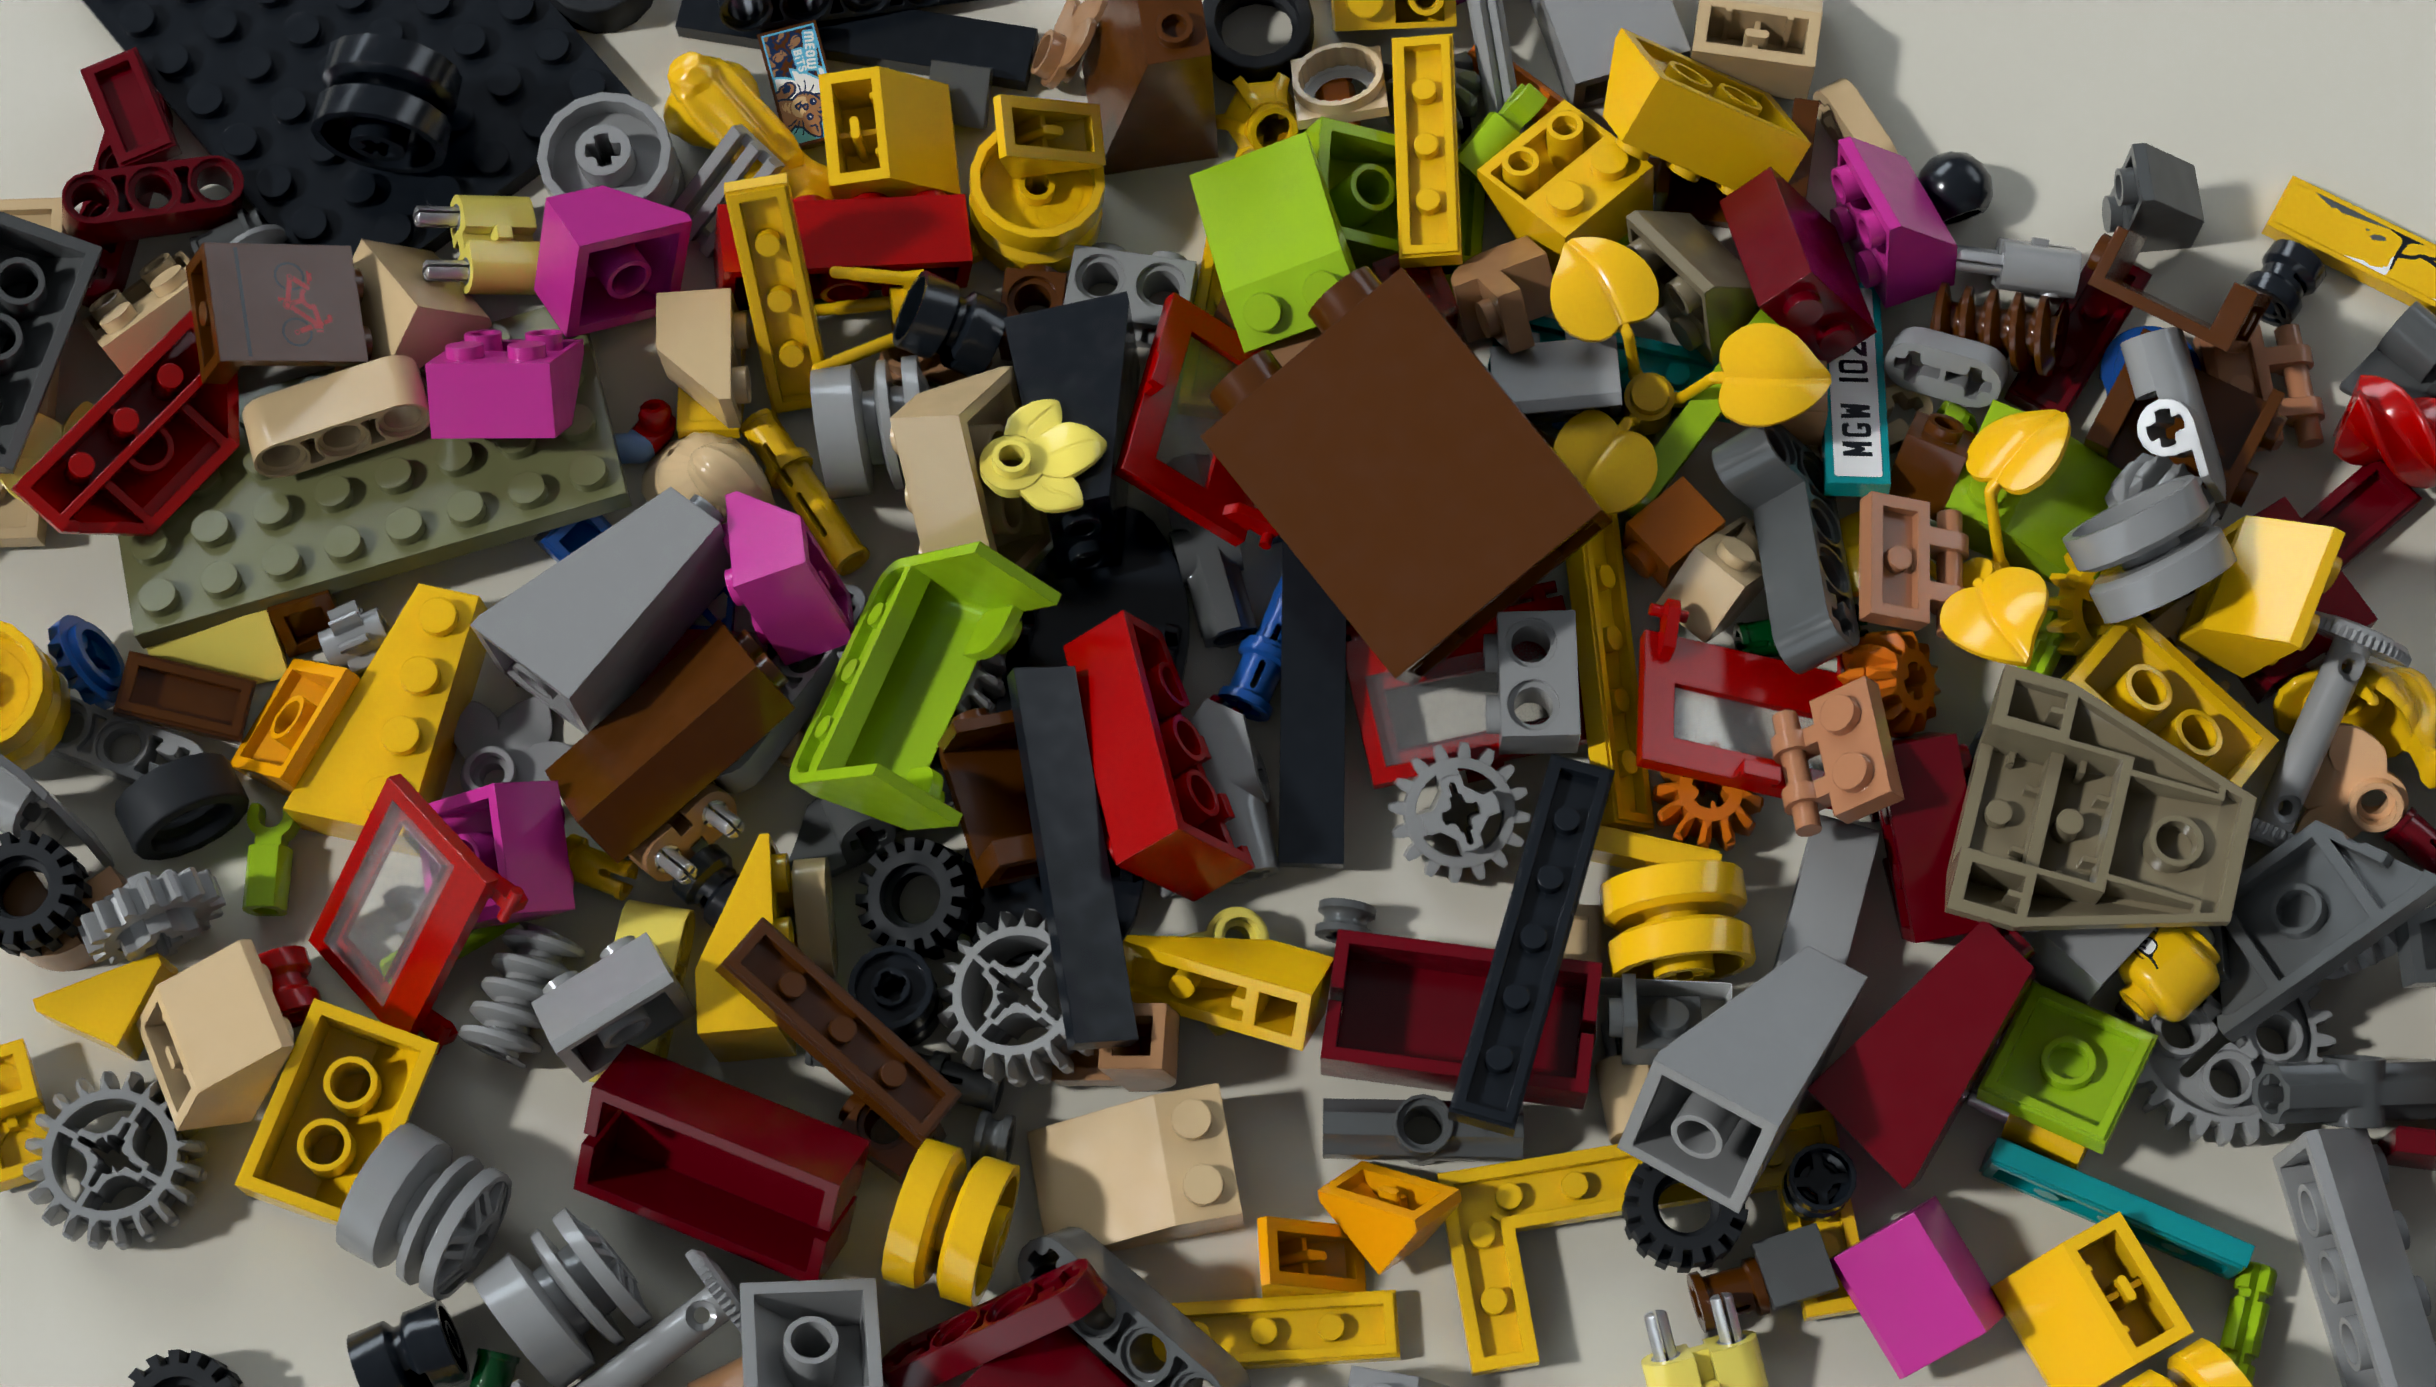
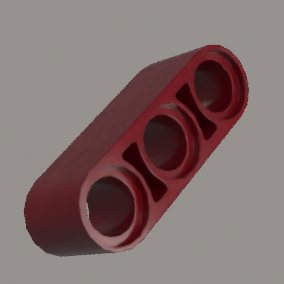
M215 155L83 172L74 175L68 180L62 190L63 226L68 235L95 245L210 230L238 217L237 210L242 208L244 177L240 168L232 160ZM209 184H218L225 187L231 194L221 200H211L200 193L199 190ZM153 192L163 195L169 202L165 206L156 209L143 206L137 199L143 194ZM85 201H96L107 210L99 216L86 217L79 214L74 208Z

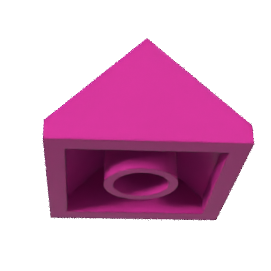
M1936 1195L1830 1259L1833 1270L1899 1379L1911 1375L1987 1333L2006 1315L1992 1292L1991 1285Z

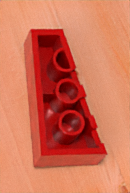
M926 190L914 196L887 197L882 193L868 192L859 194L853 199L826 200L818 195H803L793 199L814 300L822 298L826 302L833 303L836 301L864 299L869 295L870 291L880 289L885 297L889 296V288L900 286L832 278L829 270L833 266L902 272L924 269V271L927 270L957 283L960 289L967 288L973 256L965 194L948 195V193L942 190ZM717 204L713 256L716 289L731 288L738 310H749L727 204Z
M1121 610L1064 645L1067 665L1075 666L1098 803L1103 809L1109 834L1106 839V845L1116 865L1192 902L1199 900L1255 868L1248 847L1241 845L1235 848L1225 824L1235 818L1226 793H1218L1216 795L1202 766L1203 763L1212 758L1205 739L1198 733L1194 725L1186 717L1182 716L1180 711L1189 706L1190 702L1162 632L1127 611Z

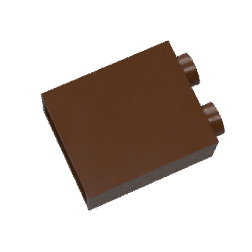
M1364 266L1339 280L1312 306L1308 316L1322 334L1282 367L1269 350H1263L1239 364L1217 384L1211 392L1209 399L1223 417L1200 435V437L1396 680L1414 685L1497 617V612L1505 611L1613 521L1407 272L1401 267L1381 283L1368 266Z

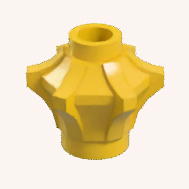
M1278 72L1272 81L1247 83L1242 76L1232 81L1237 91L1226 112L1216 115V128L1228 130L1238 145L1235 157L1298 134L1295 101L1288 92L1290 81L1288 76Z

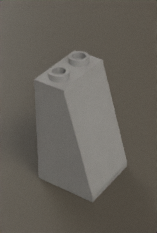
M670 487L487 609L470 626L498 670L586 735L636 692L683 634L694 624L726 586L724 572L726 569L731 568V558L722 540L725 536L721 526L724 518L712 504L701 496L694 494L688 500Z
M1808 945L1658 1052L1617 1148L1739 1214L1810 1094L1807 1088L1820 1077L1826 1067L1868 977Z

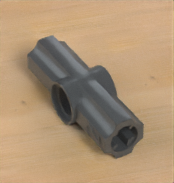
M1189 454L1171 459L1167 463L1168 466L1199 485L1205 486L1210 468L1207 456ZM1165 505L1172 529L1169 532L1172 552L1178 563L1183 585L1189 588L1194 615L1196 616L1205 648L1218 647L1223 649L1239 645L1242 640L1246 639L1249 635H1255L1257 631V625L1241 571H1244V564L1240 546L1235 547Z
M2324 1055L2323 1062H2275V1064H2264L2262 1072L2252 1081V1103L2261 1112L2263 1122L2274 1124L2322 1123L2327 1126L2344 1128L2385 1127V1120H2431V1118H2436V1060H2386L2382 1057L2366 1055Z
M1415 1095L1407 1100L1323 1098V1159L1406 1160L1410 1164L1419 1166L1431 1165L1437 1161L1511 1162L1523 1160V1104L1514 1137L1449 1120L1448 1111L1451 1101L1440 1100L1431 1095ZM1414 1117H1429L1437 1122L1441 1128V1135L1430 1144H1417L1410 1140L1404 1132V1127L1408 1121Z

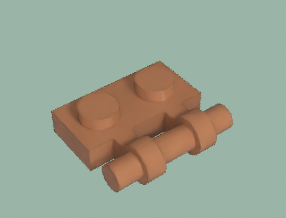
M2285 324L2277 327L2274 330L2277 346L2265 347L2261 327L2258 325L2243 354L2226 352L2198 337L2194 338V351L2199 358L2202 372L2265 401L2268 400L2273 390L2271 374L2276 373L2284 376L2288 398H2283L2278 413L2288 418L2285 425L2295 428L2298 447L2313 448L2324 442L2320 424L2325 419L2322 398L2314 396L2309 370L2314 367L2311 347L2303 344L2298 324ZM2283 430L2272 450H2278L2284 442ZM2259 447V449H2258L2257 452L2266 451V450H2264V449H2262V448Z
M1871 491L1860 499L1859 621L1919 631L1930 624L1931 612L1936 615V635L1939 638L1948 639L1940 625L1941 609L1945 601L1952 594L1964 589L1963 561L1969 557V536L1963 533L1962 512L1952 509L1941 510L1937 513V527L1930 526V502ZM1930 558L1936 561V582L1930 581Z
M1867 676L1856 679L1809 701L1814 724L1804 729H1801L1798 713L1794 710H1782L1772 716L1775 735L1771 738L1770 744L1774 761L1782 765L1786 787L1781 791L1784 811L1787 815L1793 816L1795 831L1798 836L1809 837L1820 833L1822 824L1819 811L1832 806L1834 817L1849 824L1905 799L1879 684ZM1821 754L1825 776L1812 781L1808 760Z

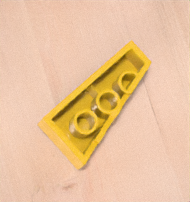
M418 583L282 808L302 830L357 841L387 778L396 774H401L427 803L441 800L457 749L454 743L455 729L460 715L472 700L486 654V649L470 626L480 614L487 610L480 596ZM406 825L394 850L423 856L422 841Z

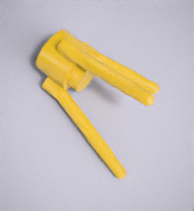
M833 266L829 270L832 278L900 286L889 288V296L816 304L817 316L891 310L892 320L895 325L908 290L924 269L902 272ZM893 332L817 362L812 366L811 370L849 365L895 347L893 344Z

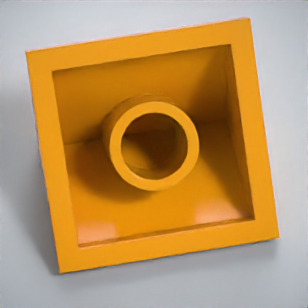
M293 658L231 759L230 763L233 769L289 797L360 681L359 676L345 667Z

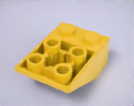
M769 833L759 834L695 967L697 1034L719 1063L797 1056L796 1042L715 971L762 917L798 947L797 933L793 932L790 910H794L789 856L787 853H779Z

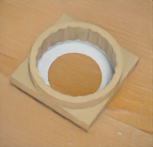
M1332 43L1316 48L1302 58L1290 60L1298 130L1308 129L1321 116L1347 123L1390 116L1380 45L1365 47L1356 43ZM1337 78L1357 79L1367 87L1360 94L1341 101H1327L1314 98L1316 91L1323 84Z

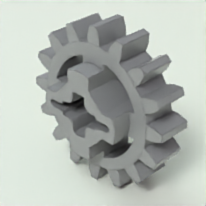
M1459 742L1456 756L1448 757L1442 745L1438 744L1433 746L1435 762L1427 765L1417 757L1410 760L1414 771L1417 773L1412 781L1406 778H1396L1395 785L1406 792L1404 801L1388 803V810L1403 815L1404 823L1394 827L1391 833L1394 838L1410 837L1412 843L1403 854L1408 861L1416 859L1422 854L1428 857L1424 866V873L1432 877L1439 870L1440 866L1443 865L1447 866L1449 881L1451 883H1459L1462 869L1470 867L1474 876L1478 880L1485 879L1484 863L1491 859L1503 868L1508 865L1506 856L1501 851L1506 843L1522 847L1524 840L1512 832L1515 823L1529 822L1531 815L1521 810H1516L1515 801L1522 799L1528 792L1526 787L1523 786L1509 788L1506 781L1515 771L1512 764L1508 763L1497 770L1491 767L1495 751L1485 748L1476 760L1471 758L1469 743ZM1458 768L1470 769L1482 774L1493 784L1494 788L1476 792L1464 786ZM1435 777L1438 792L1430 808L1416 813V805L1422 789ZM1450 783L1453 791L1458 794L1463 802L1475 804L1476 811L1467 815L1468 826L1466 830L1469 836L1468 841L1465 833L1460 830L1456 823L1443 821L1442 813L1451 809L1450 798L1452 794L1449 788ZM1502 811L1500 826L1495 836L1483 847L1484 844L1480 834L1489 816ZM1441 832L1455 840L1460 855L1442 853L1431 847L1423 837Z
M188 867L179 874L176 871H172V869H168L160 875H151L149 871H145L127 878L128 883L122 888H116L113 890V894L105 896L103 900L94 902L92 904L94 911L81 915L82 925L78 927L88 955L93 956L94 961L97 963L109 959L111 965H116L124 959L136 961L157 952L164 958L178 953L177 948L191 941L190 938L201 935L202 931L208 930L211 927L209 920L222 917L223 911L221 907L225 906L226 902L215 876L212 877L208 869L197 873L195 867Z

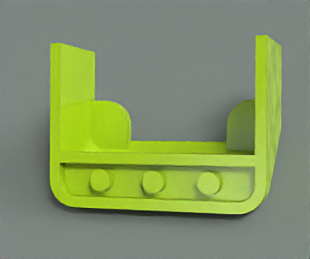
M981 541L904 557L894 561L877 580L796 752L789 772L791 783L815 797L905 830L958 826L963 814L944 803L943 777L940 773L930 768L938 749L937 743L946 732L977 661L992 658L998 653L1005 654L1008 652L1021 634L1022 623L1020 618L1023 612L1057 606L1062 594Z

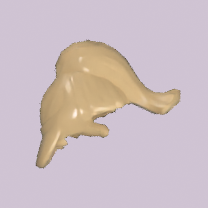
M693 432L686 437L667 443L649 461L642 475L641 493L648 502L670 487L688 500L696 494L707 500L721 513L724 518L721 524L727 522L725 495L735 491L779 507L773 499L766 475L749 449L732 437L727 438L712 432Z

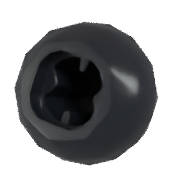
M1950 151L1931 158L1918 175L1919 181L1946 226L1984 213L1993 197L1991 175L1979 160L1968 153Z

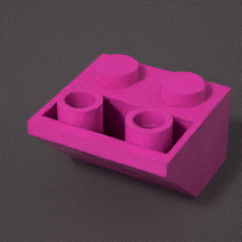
M1851 136L1838 140L1837 167L1831 170L1832 185L1836 194V207L1830 209V221L1836 227L1842 244L1848 242L1853 250L1856 270L1863 286L1867 289L1874 287L1886 309L1936 292L1942 282L1950 283V286L1955 285L1958 246L1906 157Z
M557 329L528 331L525 333V339H502V331L475 330L464 333V340L445 345L444 352L425 363L431 439L556 438L573 423L584 356L583 339H563V331Z
M738 491L726 494L727 522L721 524L725 533L722 540L731 558V568L726 569L724 572L725 582L733 602L737 606L745 604L751 613L752 624L760 642L763 645L771 643L785 666L847 645L855 628L851 595L802 517Z

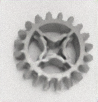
M1026 908L1020 922L1012 913L1000 911L999 926L996 931L985 922L977 923V934L980 940L975 945L964 939L957 940L959 951L965 955L961 963H943L944 971L955 978L954 983L936 989L940 999L952 1004L937 1015L943 1026L953 1029L946 1038L948 1045L957 1052L965 1051L962 1062L970 1069L976 1071L983 1068L984 1077L993 1082H999L1007 1075L1008 1082L1015 1087H1025L1030 1074L1040 1084H1050L1052 1065H1056L1065 1074L1074 1073V1062L1070 1055L1076 1050L1068 1051L1063 1016L1057 1004L1059 992L1047 919L1043 921L1042 914L1037 910ZM1031 951H1043L1039 957L1032 955L1021 966L1015 968L1003 966L1007 961L1020 954ZM990 983L993 990V998L990 1006L984 1013V1016L987 1018L984 1022L982 1012L983 998L986 988ZM1010 983H1014L1023 991L1027 989L1033 993L1031 1000L1040 1006L1042 1011L1038 1013L1027 1004L1023 1006L1019 1003L1018 998L1020 996L1009 987ZM1043 1027L1049 1030L1046 1034L1032 1042L1014 1046L1006 1045L1012 1037L1019 1040L1029 1029ZM1094 1049L1077 1050L1087 1057L1094 1055Z
M104 1071L100 1079V1090L96 1092L85 1078L77 1079L75 1083L76 1091L80 1098L71 1102L62 1093L54 1094L52 1098L54 1105L62 1112L55 1120L47 1114H38L35 1123L48 1133L45 1139L34 1137L25 1141V1149L37 1156H42V1160L30 1162L23 1166V1175L29 1180H44L33 1187L28 1196L36 1205L50 1203L45 1209L42 1219L50 1226H55L65 1221L62 1235L72 1242L81 1238L87 1231L88 1245L93 1249L101 1250L112 1231L115 1245L121 1250H126L131 1246L132 1229L137 1228L138 1233L148 1243L157 1239V1231L152 1223L154 1220L160 1217L172 1228L180 1223L178 1215L170 1209L176 1200L186 1206L192 1207L196 1204L197 1197L184 1188L186 1181L198 1183L206 1180L207 1172L202 1167L189 1163V1160L202 1158L209 1153L208 1145L204 1141L188 1140L202 1128L177 1131L158 1080L151 1083L144 1091V1077L139 1072H130L125 1079L122 1089H120L117 1076L112 1071ZM132 1111L128 1118L121 1116L118 1123L104 1133H93L83 1129L95 1119L108 1113ZM154 1119L158 1120L161 1124L167 1141L168 1153L163 1173L154 1169L145 1160V1149L151 1138L147 1131ZM120 1147H122V1152L141 1172L137 1173L127 1167L118 1171L112 1165V1174H110V1167L104 1163V1159L92 1148H97L107 1154L114 1149L120 1155ZM70 1148L78 1151L87 1161V1171L80 1183L85 1189L77 1202L69 1190L66 1179V1160ZM137 1186L150 1191L144 1198L128 1207L110 1211L100 1210L104 1202L111 1204L115 1196L127 1187Z

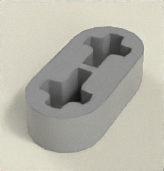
M1914 326L1902 330L1897 334L1884 359L1885 370L1889 378L1897 386L1968 407L1981 408L1990 405L1993 399L1997 400L2009 375V365L2006 358L1996 348L1985 343L1925 327ZM1910 351L1921 354L1920 361L1923 364L1922 367L1912 364ZM1971 368L1982 370L1984 383L1972 380L1973 373L1970 371Z

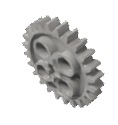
M2315 985L2234 1043L2230 1041L2225 1044L2191 1077L2182 1076L2180 1068L2197 1054L2216 1033L2220 1032L2217 1015H2222L2221 1003L2216 1001L2210 994L2185 1019L2175 1022L2185 1028L2190 1038L2189 1048L2181 1049L2170 1045L2162 1035V1022L2169 1021L2160 1018L2156 1014L2149 1021H2146L2121 999L2115 1006V1011L2118 1014L2131 1020L2128 1023L2158 1035L2155 1048L2134 1089L2147 1087L2151 1093L2145 1101L2142 1110L2147 1113L2161 1105L2167 1108L2169 1111L2165 1119L2164 1128L2168 1131L2182 1119L2189 1121L2190 1141L2193 1142L2200 1139L2208 1128H2213L2218 1147H2224L2231 1141L2234 1129L2238 1130L2246 1145L2253 1144L2259 1139V1123L2272 1137L2278 1135L2285 1129V1124L2263 1122L2261 1112L2252 1103V1081L2262 1072L2264 1064H2275V1062H2323V1058L2317 1056V1053L2328 1051L2336 1044V1038L2317 1032V1027L2332 1017L2331 1011L2323 1009L2312 1010L2309 1004L2321 991L2320 986ZM2266 1027L2276 1031L2283 1039L2284 1053L2273 1054L2262 1048L2258 1042L2257 1028ZM2221 1070L2231 1075L2237 1083V1097L2228 1098L2218 1094L2211 1086L2210 1071Z

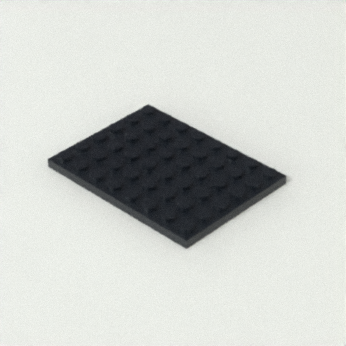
M81 0L123 51L137 47L143 56L156 90L162 95L169 107L208 154L228 158L240 168L244 177L243 196L254 209H259L267 224H276L284 228L288 237L284 241L285 244L351 246L352 256H354L361 239L437 252L452 241L450 228L416 227L413 219V212L416 206H450L455 194L514 195L541 175L537 162L540 138L557 112L575 99L599 92L620 93L632 96L630 91L557 8L553 6L550 0ZM362 33L390 35L424 45L441 53L457 66L463 79L455 112L452 117L447 118L452 126L447 155L442 166L429 172L409 174L380 171L355 164L334 155L316 141L310 129L319 93L326 89L322 82V76L331 42L345 35Z

